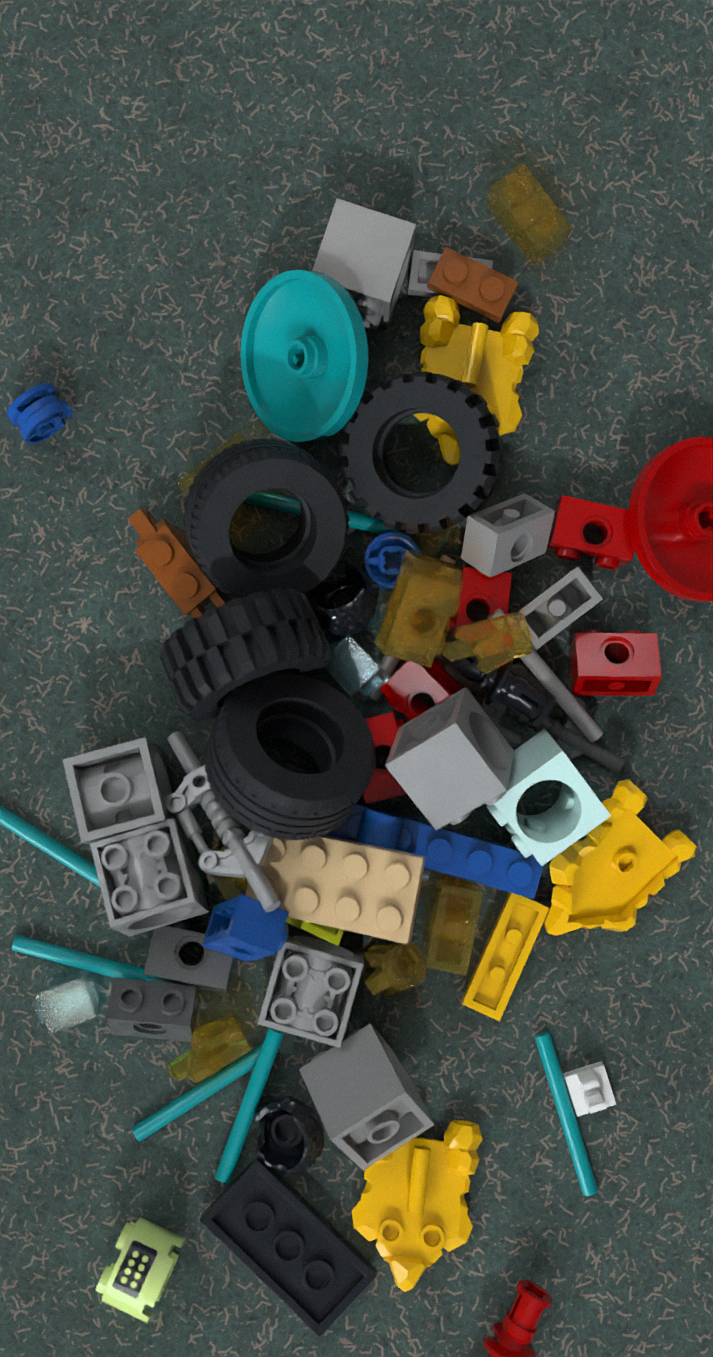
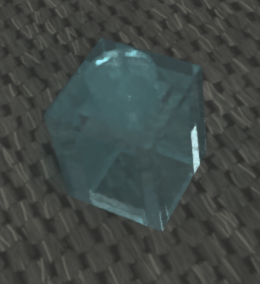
M350 634L330 645L329 662L324 668L360 705L366 702L391 678Z
M90 971L46 986L36 994V1015L42 1025L46 1024L49 1034L95 1018L104 1010L93 974Z

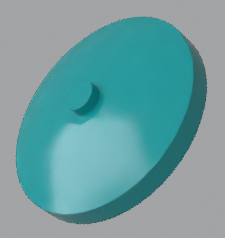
M291 270L283 272L268 281L253 300L242 332L241 369L248 398L260 420L279 437L293 442H311L326 439L341 430L353 416L366 384L368 345L360 312L347 290L338 281L324 273L308 270Z

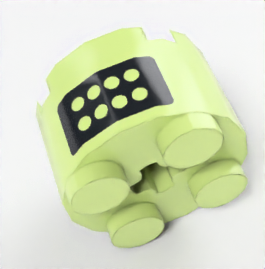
M141 1217L136 1223L132 1221L130 1224L126 1223L115 1248L121 1250V1254L116 1264L111 1263L110 1266H106L95 1290L103 1294L102 1302L148 1324L153 1312L146 1308L147 1306L153 1308L156 1301L159 1302L179 1257V1254L172 1252L174 1245L181 1248L184 1245L185 1238Z

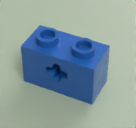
M241 894L214 906L202 946L245 962L277 954V950L282 949L288 936L289 929L285 923L289 912L280 908H276L271 912H265L260 901Z

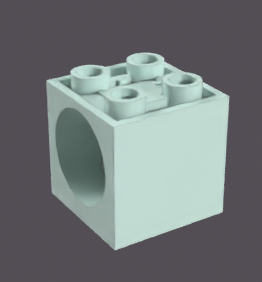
M545 728L514 750L507 792L496 803L487 805L488 810L501 827L505 826L510 833L512 841L523 856L528 858L533 854L541 866L611 817L610 813ZM544 780L562 782V790L558 800L547 811L537 815H523L516 812L517 803L521 795L533 784Z

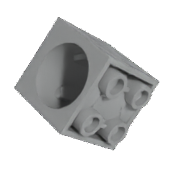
M336 198L312 271L321 272L332 277L347 290L355 302L366 328L378 329L379 326L389 328L413 256L416 224Z
M467 687L399 727L385 766L434 829L438 830L449 823L456 825L462 822L473 809L484 803L492 805L506 794L514 750Z
M144 737L63 759L81 843L91 844L172 818L179 823L177 818L166 808V799L173 791L162 747L148 738Z
M174 818L90 844L110 928L131 937L209 912L191 841Z
M289 929L286 942L276 956L258 1024L340 1048L364 965V950L340 943L337 947L316 936Z
M371 1023L364 1028L351 1032L342 1041L340 1048L334 1046L328 1051L318 1053L312 1058L311 1062L299 1069L330 1140L363 1171L435 1125L402 1060Z

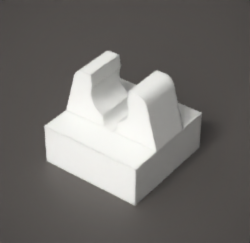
M602 1061L563 1073L577 1117L588 1113L592 1114L616 1105Z

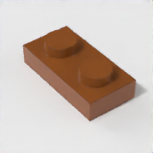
M445 247L428 281L427 288L442 296L454 299L457 303L500 323L519 282Z

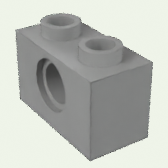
M524 493L468 515L461 559L475 567L480 573L492 577L545 554L555 510Z
M577 566L510 617L509 620L534 650H537L603 600V598Z

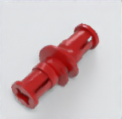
M519 1280L516 1286L518 1294L511 1310L507 1312L503 1323L497 1322L492 1326L493 1332L498 1338L488 1335L483 1338V1346L490 1352L487 1357H536V1351L530 1342L537 1332L536 1326L544 1308H550L553 1301L551 1295L545 1289L531 1281Z

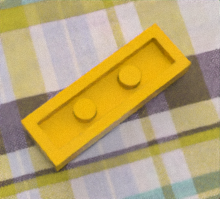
M509 892L461 999L462 1005L500 1021L550 909L548 906L531 898Z

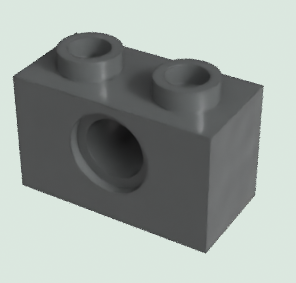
M179 921L154 929L143 973L148 979L176 984L197 985L198 989L228 994L235 963L234 957L202 946L205 933L190 931L191 925ZM192 945L200 946L204 950V957L201 962L193 966L184 964L182 962L183 951Z
M114 978L106 1015L111 1034L193 1042L199 1009L197 985Z

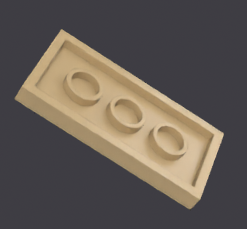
M327 835L294 841L280 838L273 839L261 869L281 902L278 908L289 912L287 917L408 944L411 941L426 856ZM248 882L245 896L259 901Z

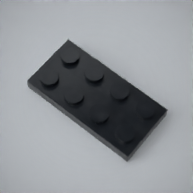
M256 1156L201 1215L200 1221L319 1337L377 1276V1269L272 1167L266 1165L263 1158Z

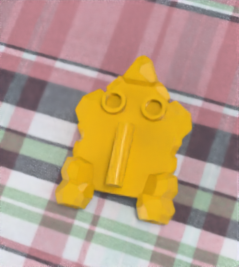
M442 295L431 297L423 309L426 321L420 327V343L425 345L421 352L420 363L423 365L421 371L449 376L470 386L472 391L481 395L488 403L487 408L491 414H495L499 423L497 427L499 436L514 432L523 416L518 403L519 395L516 392V386L522 380L524 373L522 365H528L534 353L532 342L539 334L537 319L530 313L513 312L509 314L502 324L501 332L488 330V325L479 322L473 323L472 326L459 324L460 313L458 304L454 299ZM414 414L421 422L428 420L426 425L430 434L438 439L444 461L451 467L458 465L460 446L451 426L440 417L432 414Z
M629 779L618 781L612 797L602 801L611 817L588 832L584 840L576 841L551 860L549 864L551 881L556 885L553 887L552 903L544 922L548 934L557 936L579 928L592 929L601 926L602 929L617 932L629 930L636 923L637 909L647 904L649 894L656 895L665 886L664 880L679 872L681 862L695 857L697 846L679 829L669 832L660 840L636 816L644 808L648 797Z
M453 1120L444 1133V1140L415 1137L364 1170V1179L367 1180V1183L361 1193V1200L352 1210L353 1228L369 1242L377 1239L376 1248L383 1259L389 1263L396 1285L404 1292L415 1287L426 1267H431L443 1254L442 1248L450 1252L467 1243L473 1225L467 1214L468 1206L464 1194L469 1192L470 1179L468 1175L475 1174L480 1160L476 1150L482 1142V1135L479 1125L476 1123Z

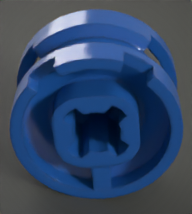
M42 383L27 390L9 406L6 412V416L13 426L20 427L19 434L27 444H36L46 440L66 425L63 420L65 416L69 419L73 415V410L67 402L59 399L60 393L52 383Z
M383 533L376 537L366 550L365 571L381 590L398 592L408 588L414 583L421 569L422 556L420 549L412 538L403 533Z

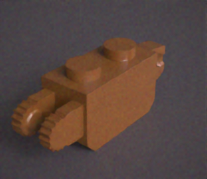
M139 508L128 518L140 535V538L135 541L139 546L135 549V552L184 615L191 614L193 618H198L205 614L204 612L207 610L204 607L211 601H213L216 607L225 605L227 601H230L225 593L220 591L218 587H215L211 580L205 576L188 544L186 533L176 525H170L165 518L158 522L148 509Z

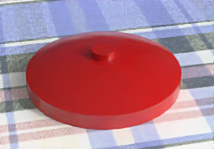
M693 437L663 448L645 464L635 481L630 497L628 512L629 530L635 553L641 565L654 582L678 598L693 602L713 601V437Z

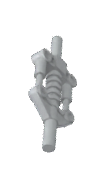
M181 731L172 733L167 740L187 776L183 777L184 780L177 791L167 797L166 808L177 818L188 839L193 840L201 854L199 858L200 868L209 875L246 877L265 912L275 910L280 906L281 902L261 869L274 838L253 830L250 831L248 837L245 836L243 830L240 829L238 821L216 799L207 780L205 765L201 766ZM199 804L206 811L209 820H212L211 824L214 829H217L216 832L219 838L222 839L224 847L229 848L224 852L210 851L201 836L203 831L191 812Z

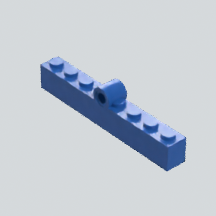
M360 802L356 804L347 819L340 826L325 834L327 836L426 856L424 868L531 899L535 898L543 866L540 865L533 854L525 858L518 848L446 827L435 830L429 822Z

